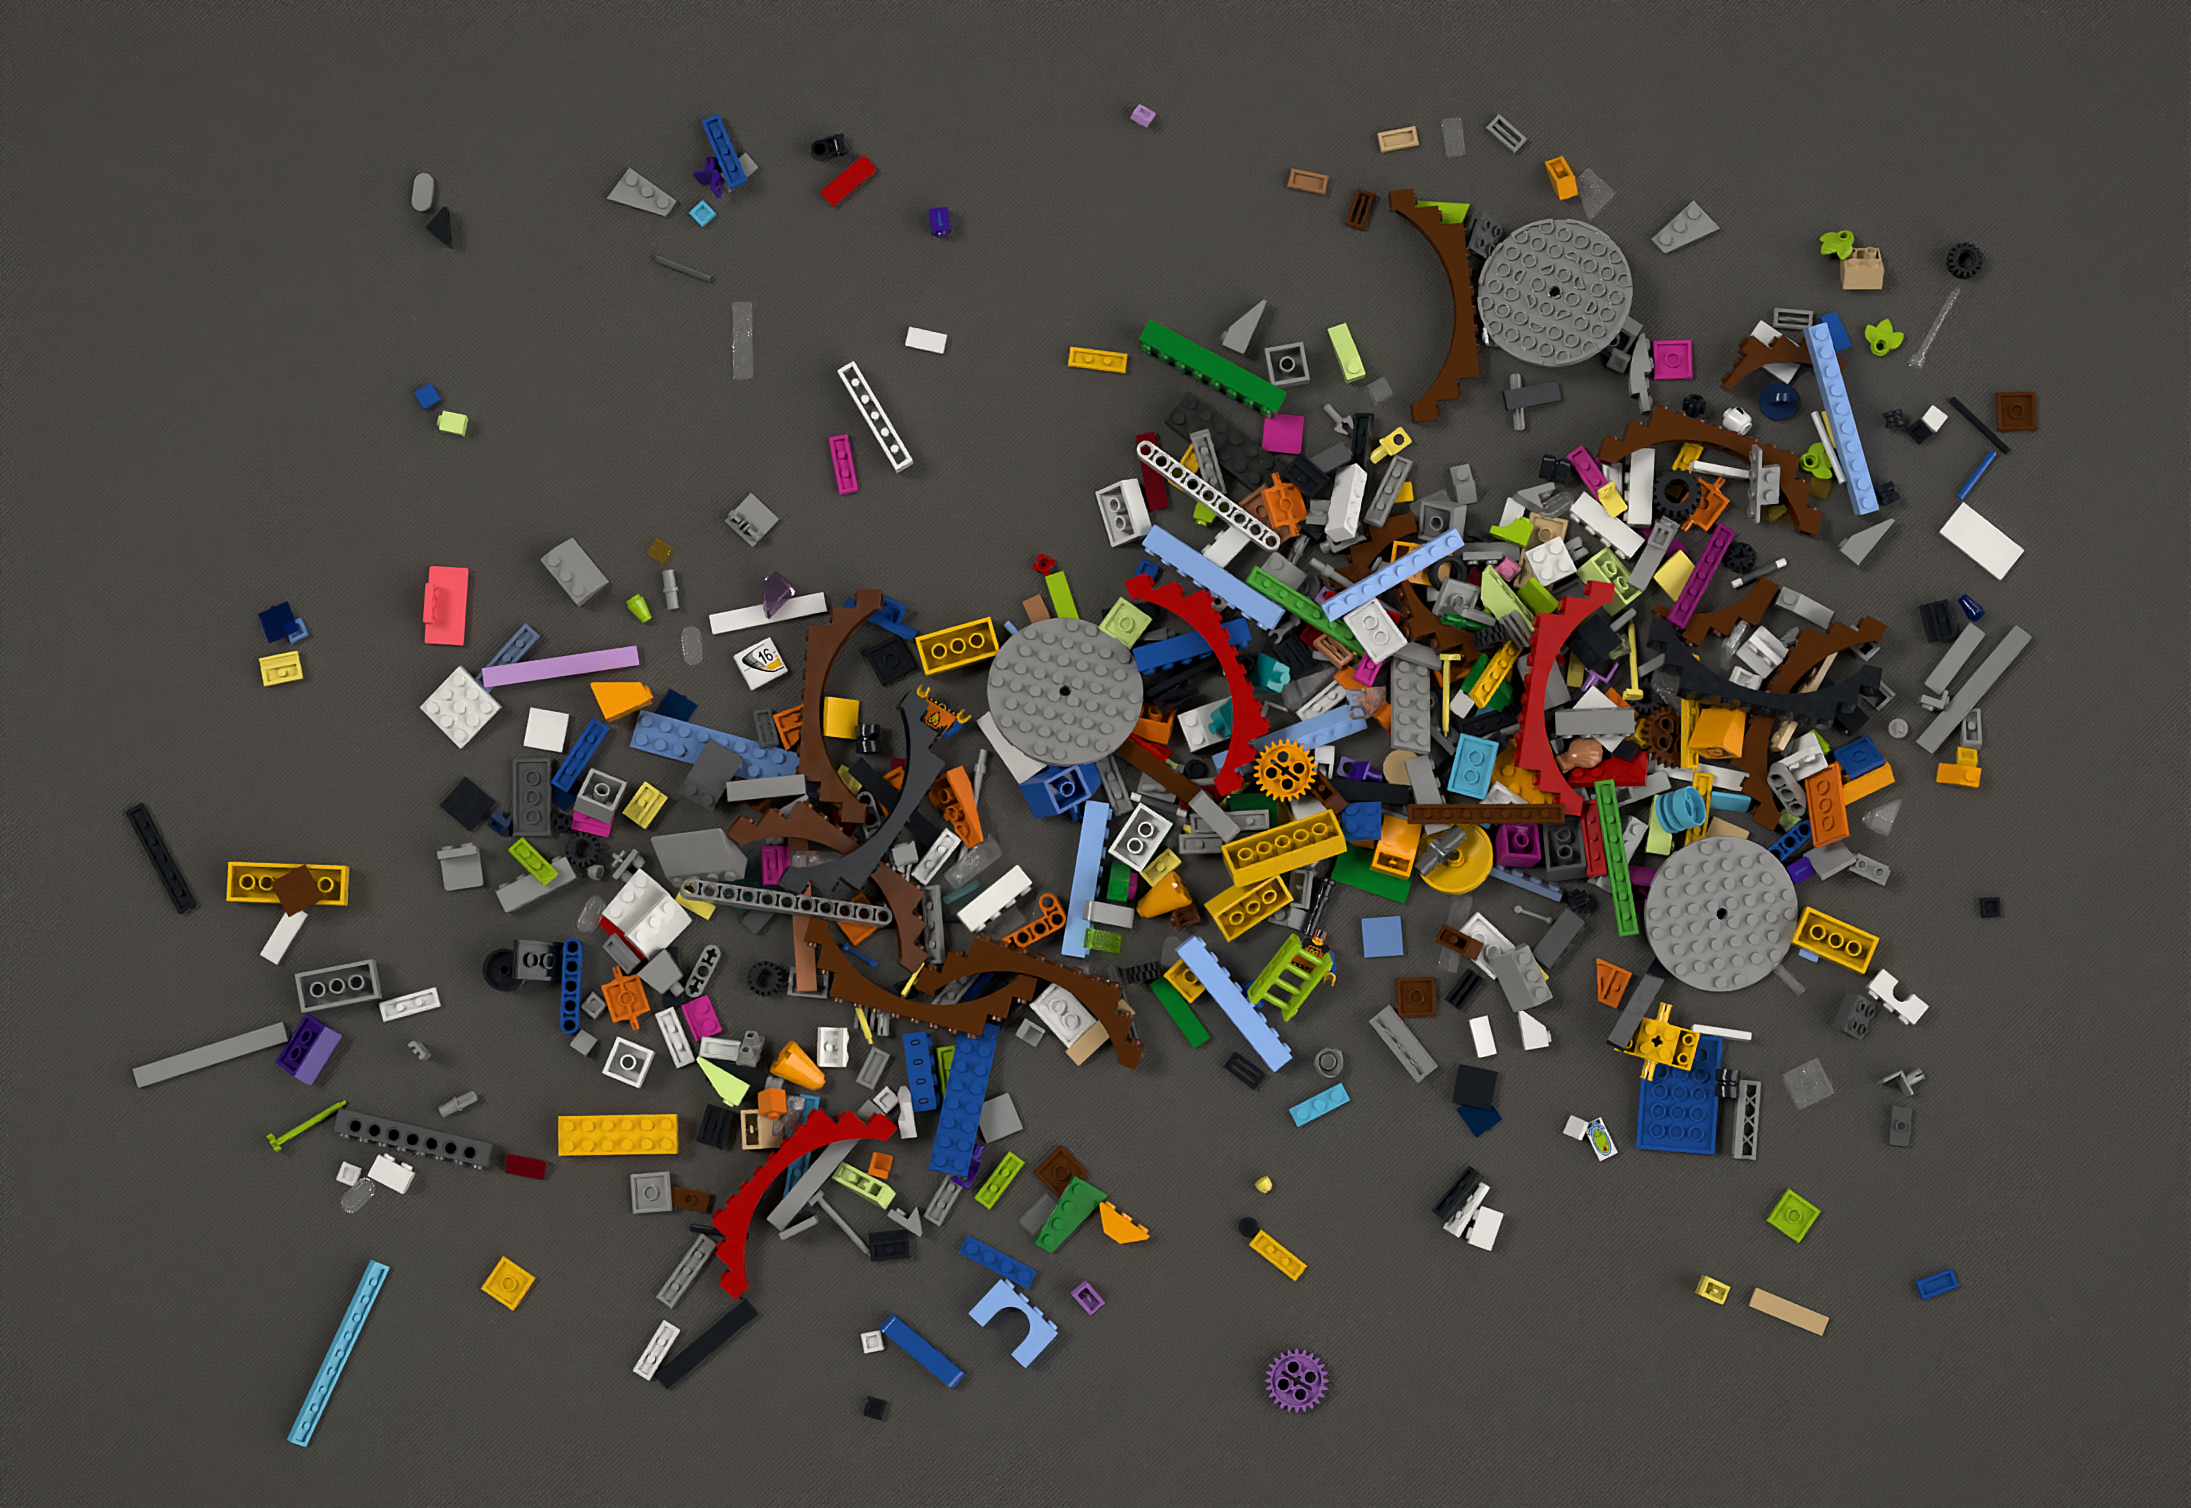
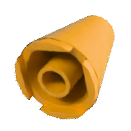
M1174 870L1168 872L1137 902L1138 907L1136 909L1141 917L1145 916L1149 919L1191 904L1193 901L1187 887H1184L1181 883L1182 879Z
M793 1040L782 1049L777 1062L774 1061L770 1068L772 1074L812 1091L820 1090L825 1083V1075Z

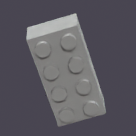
M373 959L295 974L302 1013L382 999L376 960Z

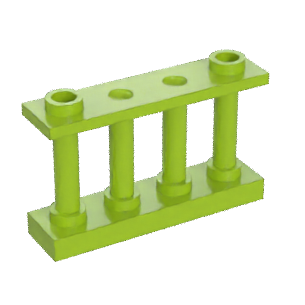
M1293 933L1247 991L1250 1002L1255 1005L1264 999L1281 1008V1013L1286 1022L1296 1015L1300 1005L1322 977L1331 970L1333 965L1329 953L1326 952L1322 959L1302 949L1299 936ZM1299 955L1316 965L1309 974L1291 964L1290 961L1294 956ZM1283 970H1288L1304 979V982L1297 988L1279 978V975ZM1275 984L1290 992L1293 996L1286 1003L1267 992L1271 985Z

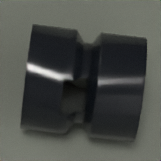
M1545 453L1538 478L1550 480L1553 477L1554 481L1565 485L1571 460L1560 458L1557 461L1554 455Z
M880 725L855 726L856 738L859 739L856 742V753H881V741L878 740V737L881 736Z
M1716 1069L1715 1080L1718 1081V1084L1714 1085V1096L1739 1098L1740 1087L1736 1084L1740 1082L1741 1071Z

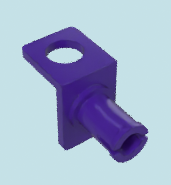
M711 156V159L707 157L705 170L694 171L693 175L700 184H711V191L717 198H721L724 179L716 170L718 160Z
M1345 756L1340 757L1336 770L1337 775L1356 781H1365L1367 779L1373 782H1380L1383 776L1382 772L1369 768L1370 762H1359ZM1345 762H1349L1352 765L1350 773H1345L1342 769Z
M974 1144L968 1171L969 1180L962 1182L958 1176H953L951 1180L953 1183L965 1189L970 1188L982 1162L980 1157L985 1148L981 1144Z

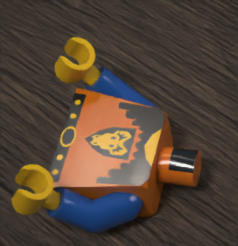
M921 684L917 689V695L929 703L927 707L929 711L922 720H919L938 733L935 737L937 739H946L958 733L965 722L971 718V715L965 718L963 716L965 709L956 713L928 695L930 692L929 687L926 692H923Z
M1316 929L1312 939L1308 937L1299 938L1302 944L1301 948L1322 959L1326 952L1330 954L1333 965L1331 970L1322 978H1324L1323 984H1325L1326 980H1331L1332 986H1334L1336 979L1335 955L1330 950L1331 946L1323 944L1327 933ZM1299 955L1294 956L1290 961L1291 964L1309 973L1316 966Z

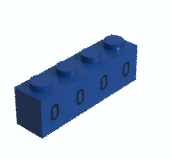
M926 1031L902 1034L913 1112L937 1109V1105H940L939 1093H935L934 1085H938L936 1073L932 1074L931 1066H935L934 1056L929 1054V1047L932 1046L931 1035H927Z

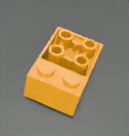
M1394 541L1391 563L1422 545ZM1444 563L1439 567L1438 578L1442 584L1445 577H1450L1451 563ZM1429 566L1405 579L1409 580L1410 584L1432 587L1428 579Z
M1385 814L1381 826V840L1377 841L1369 870L1407 881L1415 859L1422 825L1407 824V820Z

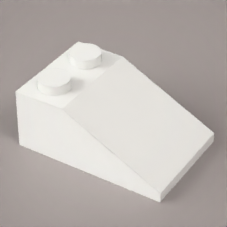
M1230 697L1177 715L1191 753L1231 738V736L1223 738L1219 732L1212 734L1208 729V725L1213 722L1211 713Z

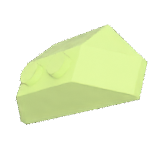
M1489 564L1482 573L1481 600L1483 605L1493 612L1498 622L1500 617L1517 610L1533 632V614ZM1511 617L1513 621L1516 623V625H1518L1516 620L1513 617Z

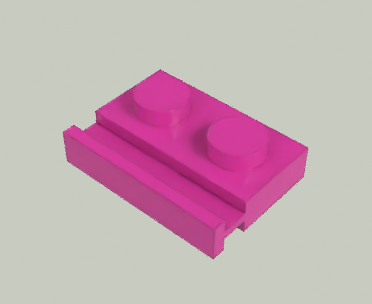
M574 811L570 829L609 838L614 816L611 823L607 824Z
M761 846L763 886H780L776 883L786 867L791 865L789 846Z
M708 995L681 1005L696 1042L700 1041L702 1036L709 1037L723 1031Z

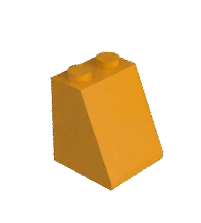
M593 682L590 684L608 722H613L652 704L651 698H653L651 690L641 682Z
M1719 706L1702 709L1688 748L1705 759L1741 758L1746 713L1737 709H1725Z

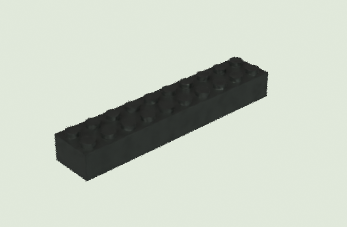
M1190 391L1186 393L1166 418L1165 425L1189 444L1192 443L1189 434L1208 429L1219 467L1249 491L1254 492L1265 483L1269 488H1272L1274 482L1271 474L1279 472L1282 483H1291L1281 474L1286 468L1284 464ZM1300 491L1308 514L1310 512L1311 500ZM1317 492L1312 498L1328 500L1319 492ZM1306 520L1298 522L1302 528L1300 531L1316 543L1325 533L1326 524H1306Z

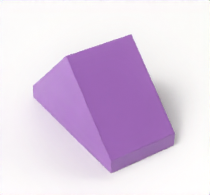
M1084 1280L1071 1292L1072 1296L1090 1316L1105 1304L1087 1280Z

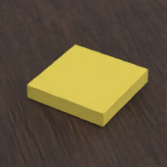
M1678 550L1653 574L1652 578L1675 603L1695 565L1681 550Z

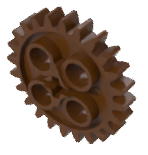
M1671 706L1665 709L1661 707L1651 712L1646 717L1647 721L1643 722L1646 728L1641 729V732L1645 734V736L1641 737V740L1646 741V743L1642 747H1648L1649 750L1646 752V755L1651 753V761L1657 759V765L1663 763L1664 768L1669 766L1671 769L1681 768V732L1679 731V728L1681 729V711L1678 713V707L1671 709Z

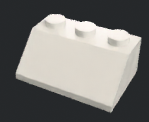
M1137 478L1122 480L1095 492L1112 547L1147 537L1152 526Z
M1139 803L1108 850V853L1141 873L1169 831L1172 823L1142 803Z
M639 868L602 914L626 933L664 893H669Z
M664 893L624 936L651 962L692 920L669 894Z

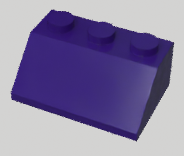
M306 1013L275 1063L293 1077L311 1086L324 1064L328 1061L330 1054L338 1045L342 1035Z

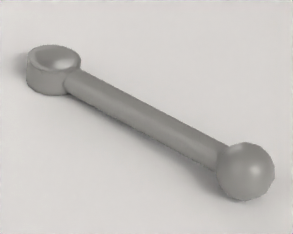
M1519 905L1514 908L1516 913L1527 914L1546 921L1549 925L1553 923L1552 917L1546 918L1524 910Z

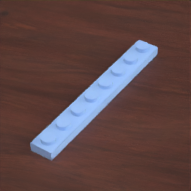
M1453 527L1324 601L1320 606L1328 621L1332 622L1464 546V543L1457 529Z

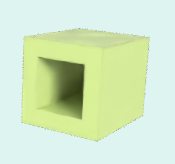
M443 411L442 415L438 417L437 426L443 433L464 437L468 417L462 414Z

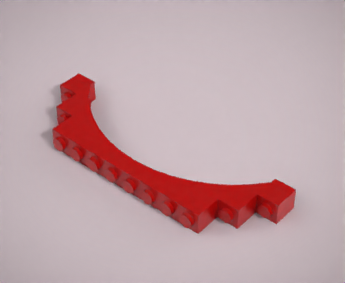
M1146 573L1124 582L1132 601L1140 599L1151 602L1180 616L1204 637L1215 652L1224 669L1230 688L1233 706V728L1225 762L1218 777L1214 778L1213 781L1221 797L1242 788L1243 777L1240 771L1236 773L1235 769L1256 760L1255 755H1257V751L1254 745H1249L1248 742L1268 733V728L1271 725L1267 716L1262 717L1260 710L1263 709L1259 699H1254L1252 692L1255 690L1251 681L1246 682L1244 674L1247 672L1243 663L1238 664L1236 656H1239L1235 646H1230L1227 640L1231 637L1227 628H1222L1219 622L1223 620L1219 610L1214 611L1211 603L1214 602L1210 591L1206 593L1205 589L1183 598L1182 595L1185 592L1181 583L1176 584L1175 581L1153 590L1152 587L1156 585L1152 576L1147 577Z
M1587 580V584L1583 587L1584 599L1562 596V599L1558 602L1559 615L1537 612L1532 621L1534 633L1529 641L1531 653L1527 656L1526 664L1529 667L1528 673L1524 676V685L1526 687L1525 693L1521 696V705L1523 707L1522 713L1520 712L1518 716L1520 728L1515 736L1517 748L1513 753L1512 762L1514 767L1536 770V774H1533L1532 777L1533 789L1556 793L1552 798L1551 804H1565V814L1581 816L1583 797L1578 796L1569 786L1552 756L1545 730V690L1552 665L1563 643L1589 614L1605 603H1612L1615 587L1613 583Z
M821 1107L818 1110L813 1108L806 1116L808 1120L804 1125L800 1122L793 1130L795 1134L790 1139L786 1137L779 1144L781 1149L777 1153L773 1151L766 1158L768 1163L764 1167L760 1165L752 1173L755 1177L750 1182L747 1179L739 1187L741 1190L737 1196L732 1194L725 1202L728 1205L723 1210L719 1208L712 1215L714 1220L711 1224L727 1238V1241L723 1238L717 1244L716 1248L718 1250L715 1254L732 1269L731 1271L726 1269L719 1277L721 1279L719 1285L735 1300L751 1284L747 1281L745 1269L747 1232L752 1215L767 1187L788 1165L816 1148L848 1139H880L882 1142H885L897 1130L898 1126L882 1111L879 1114L874 1112L867 1120L869 1122L867 1125L851 1109L848 1112L844 1110L837 1117L839 1120L837 1123Z

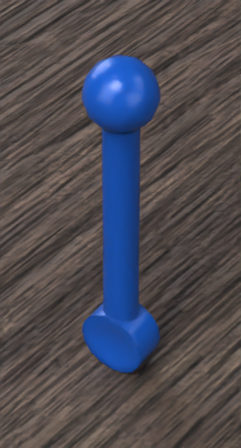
M846 943L842 944L841 949L843 951H849L869 963L872 968L877 967V961L870 960L849 948V945Z

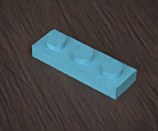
M1342 1083L1289 1109L1297 1127L1350 1101Z

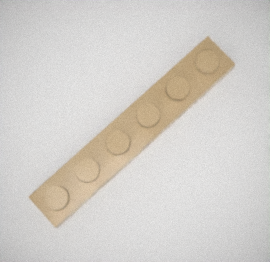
M1837 652L1827 656L1809 669L1807 672L1808 677L1798 688V693L1812 692L1818 689ZM1780 721V727L1771 737V743L1768 748L1774 752L1783 751L1798 723Z

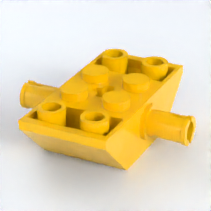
M1660 1002L1657 1018L1652 1020L1644 1017L1626 1049L1622 1052L1645 1061L1640 1076L1642 1079L1652 1081L1655 1066L1658 1063L1687 1071L1691 1070L1700 1033L1669 1024L1668 1018L1673 1005ZM1658 1037L1660 1044L1655 1047L1651 1041Z

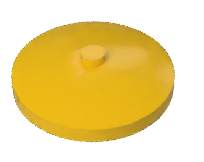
M1477 824L1449 825L1450 829L1454 825L1458 826L1466 834L1467 839L1453 851L1452 856L1445 863L1436 866L1426 877L1420 874L1423 881L1429 887L1440 893L1457 895L1469 892L1484 882L1491 871L1494 853L1488 835ZM1448 831L1427 837L1424 832L1418 842L1415 861L1427 851L1432 841L1441 838Z

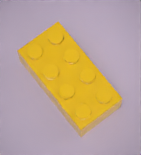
M990 617L915 638L926 677L993 659L1000 650Z
M1278 874L1237 889L1233 885L1205 903L1204 906L1219 931L1230 942L1294 899Z
M1807 906L1802 911L1789 944L1853 973L1863 975L1880 938Z

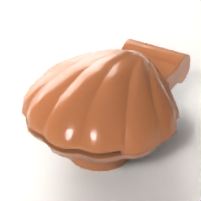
M1578 736L1570 743L1569 750L1556 756L1554 760L1562 774L1575 767L1593 768L1602 760V745L1594 737L1581 738Z

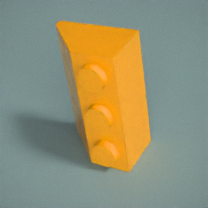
M1886 759L1885 764L1852 780L1839 764L1845 806L1895 782L1891 766Z

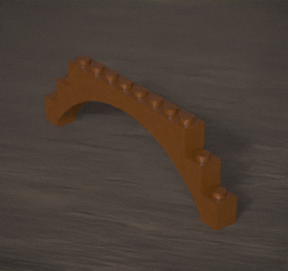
M1413 189L1393 190L1388 193L1390 212H1395L1410 222L1430 243L1445 269L1453 298V333L1444 365L1428 391L1417 402L1410 404L1412 424L1433 422L1438 420L1437 416H1440V407L1436 405V402L1456 400L1459 398L1458 395H1461L1460 383H1457V380L1476 379L1479 377V373H1482L1481 362H1478L1477 354H1480L1479 343H1476L1475 335H1478L1477 323H1474L1473 316L1476 315L1475 304H1472L1471 297L1474 296L1473 285H1470L1469 277H1472L1471 266H1468L1467 263L1470 252L1468 246L1466 247L1465 245L1468 233L1463 223L1440 225V222L1443 221V215L1438 206L1415 208V205H1418V198Z
M1658 405L1651 409L1646 426H1644L1643 422L1637 420L1626 424L1621 441L1615 436H1605L1600 442L1595 462L1613 468L1617 465L1618 460L1643 448L1667 443H1691L1719 449L1740 459L1751 467L1749 453L1752 451V445L1756 444L1762 449V466L1774 464L1780 466L1779 497L1791 516L1795 526L1793 532L1813 538L1817 535L1823 513L1819 512L1817 508L1812 506L1805 507L1812 485L1807 484V481L1804 479H1794L1800 457L1796 456L1795 452L1779 450L1773 444L1765 445L1759 443V440L1753 437H1742V434L1736 431H1725L1722 426L1716 424L1711 426L1700 418L1692 419L1683 412L1675 413L1669 411V408L1663 405Z
M858 589V593L854 595V605H857L856 608L833 607V612L830 613V623H832V626L809 625V630H806L805 639L808 642V649L804 651V660L807 663L806 669H803L805 688H802L801 698L804 700V705L800 709L802 727H799L798 735L801 738V746L797 748V757L800 760L799 765L796 766V775L804 774L805 782L821 783L817 790V797L820 798L821 802L843 804L839 808L841 822L868 825L869 805L863 804L843 782L829 755L825 736H822L825 687L835 659L854 631L876 612L883 611L884 592L882 590Z
M1866 615L1865 618L1861 617L1856 625L1858 631L1839 621H1836L1835 624L1830 623L1825 632L1829 634L1827 637L1807 626L1804 630L1800 629L1795 637L1798 642L1795 647L1790 646L1786 653V656L1789 658L1785 664L1781 662L1776 671L1779 674L1776 681L1771 680L1766 690L1771 693L1788 694L1800 677L1815 664L1829 655L1857 644L1868 642L1878 644L1888 626ZM1752 714L1747 723L1750 727L1747 732L1744 731L1741 758H1730V764L1750 774L1749 777L1744 776L1739 786L1742 787L1740 792L1761 803L1759 806H1754L1750 814L1753 816L1752 820L1773 831L1782 816L1777 811L1767 781V747L1774 717H1762L1759 714Z
M805 800L803 802L797 801L785 818L783 817L784 813L777 808L767 809L756 825H754L755 821L747 815L744 817L738 816L725 833L730 840L740 847L744 846L746 842L761 838L791 837L821 844L845 856L860 846L858 839L852 835L850 837L843 833L845 830L837 824L833 826L828 822L829 818L821 812L817 814L812 810L813 806ZM881 858L878 862L880 864L879 868L874 874L871 873L868 878L881 894L887 908L892 912V921L898 945V959L896 963L909 973L915 974L928 956L924 952L925 948L917 942L913 944L926 926L923 922L924 918L916 912L911 913L924 893L920 891L922 888L913 881L912 883L908 882L905 879L906 875L899 870L896 872L890 868L891 864Z
M812 917L809 919L804 942H807V946L818 949V946H822L817 970H820L819 973L826 976H831V973L835 974L829 997L833 998V1002L844 1004V1001L852 1003L851 1006L854 1008L863 1009V1006L871 1008L870 1012L882 1014L883 1011L890 1013L889 1017L901 1019V1017L908 1018V1022L913 1024L927 1023L929 1028L938 1030L939 1027L946 1029L947 1033L957 1035L960 1032L964 1033L966 1038L976 1040L977 1037L981 1038L987 1016H990V1020L996 1022L1006 1020L1012 998L1015 999L1016 1003L1023 1005L1032 1001L1037 978L1018 974L1016 980L991 995L960 1004H924L900 998L871 983L848 962L833 940L828 929L829 922Z
M985 933L977 934L974 937L968 955L962 949H951L948 952L942 970L939 969L940 966L933 963L925 964L922 967L915 989L930 995H934L937 989L949 982L983 972L1011 971L1046 979L1076 996L1095 1014L1114 1044L1119 1058L1118 1064L1134 1070L1138 1066L1145 1044H1142L1140 1039L1134 1037L1127 1038L1134 1016L1128 1010H1116L1124 989L1116 981H1104L1097 974L1083 973L1084 970L1078 967H1066L1064 962L1047 960L1045 955L1039 953L1033 955L1028 953L1029 950L1020 946L1014 948L1010 946L1009 942L1004 940L995 941L991 939L992 936Z

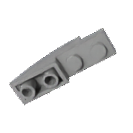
M1645 333L1640 334L1635 343L1628 372L1630 397H1638L1641 414L1649 413L1650 408L1653 407L1652 397L1648 396L1647 393L1649 380L1648 377H1644V375L1650 374L1651 369L1654 368L1653 359L1648 355L1650 343L1649 339L1645 338Z
M1665 769L1647 775L1646 786L1615 787L1618 807L1670 789L1671 785ZM1596 794L1590 795L1591 800L1596 799Z

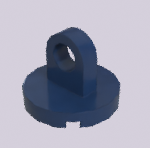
M1784 382L1768 384L1759 394L1758 405L1760 411L1771 420L1780 421L1788 418L1797 407L1796 392Z

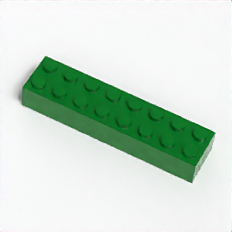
M1149 320L1139 338V347H1141L1142 352L1158 356V360L1165 364L1171 363L1175 365V369L1181 373L1188 372L1192 374V378L1202 383V381L1209 383V387L1219 392V390L1226 392V396L1236 401V399L1243 401V405L1253 410V408L1260 410V414L1270 419L1271 416L1275 418L1286 399V391L1152 320Z

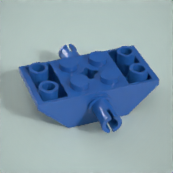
M1093 762L1086 765H1071V767L1048 765L1049 768L1019 784L1034 818L1058 815L1068 810L1072 820L1078 821V816L1080 819L1084 817L1078 804L1092 797L1102 783V780Z

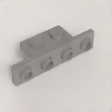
M1755 444L1752 445V451L1749 453L1751 469L1749 470L1750 488L1748 489L1750 506L1747 508V514L1754 523H1760V505L1779 504L1780 466L1778 464L1762 466V449Z
M1508 542L1464 543V546L1453 551V556L1458 557L1467 565H1478V562H1486V565H1496L1505 555L1514 561L1520 560L1519 546Z

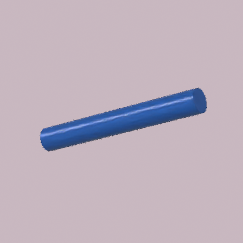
M1989 451L1956 496L1958 499L1963 501L1997 455L1994 451Z

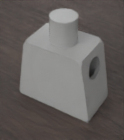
M1361 521L1357 523L1354 538L1342 540L1340 543L1339 541L1335 542L1329 535H1326L1327 540L1320 543V548L1324 554L1331 550L1333 553H1336L1366 540L1367 537Z
M666 949L662 950L637 974L661 994H665L670 990L678 997L685 990L678 982L684 975Z

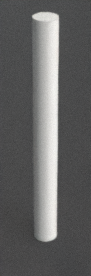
M1815 411L1811 413V416L1839 484H1843L1847 480L1819 412Z

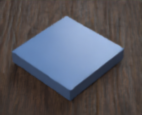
M1400 916L1361 919L1364 958L1403 955Z

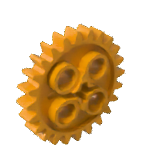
M1287 738L1286 743L1283 744L1282 740L1279 739L1278 745L1271 741V748L1265 745L1266 752L1259 751L1262 758H1255L1259 765L1253 766L1254 769L1258 770L1253 775L1260 778L1256 781V784H1263L1260 790L1267 789L1266 796L1268 797L1272 793L1273 800L1280 796L1281 802L1284 801L1285 797L1291 802L1292 796H1295L1298 800V793L1301 792L1303 795H1306L1304 788L1311 789L1308 783L1315 782L1311 775L1317 774V772L1312 771V768L1317 765L1310 763L1314 756L1308 757L1307 755L1310 750L1303 751L1304 744L1297 747L1296 740L1293 744H1290ZM1281 751L1288 753V759L1285 762H1280L1277 759V755ZM1271 759L1283 767L1288 765V770L1300 780L1296 781L1287 773L1281 775V769L1270 762ZM1296 763L1304 765V770L1301 773L1294 772L1293 766ZM1270 767H1274L1277 770V774L1273 778L1266 776V770ZM1284 779L1292 780L1293 785L1290 789L1282 787Z

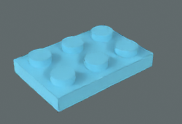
M1461 733L1447 790L1486 800L1499 743Z

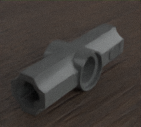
M1454 825L1444 836L1432 841L1427 851L1413 863V866L1422 876L1426 877L1436 866L1445 863L1452 856L1453 851L1467 839L1466 834L1458 826Z

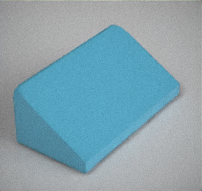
M1713 791L1711 792L1710 808L1745 813L1748 810L1751 797Z

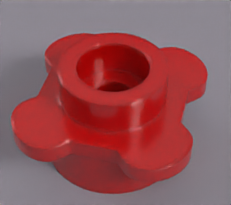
M1041 553L1037 556L1036 563L1033 564V570L1040 571L1044 576H1048L1051 573V567L1055 565V560L1053 558L1049 559Z

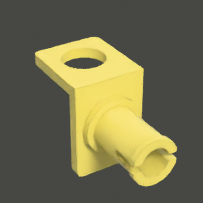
M1399 427L1386 438L1379 440L1381 445L1371 452L1370 459L1376 464L1388 454L1390 456L1397 454L1409 445L1412 440L1404 429ZM1395 435H1403L1404 443L1402 445L1394 443Z
M1614 481L1597 491L1599 501L1611 518L1628 509L1617 492Z

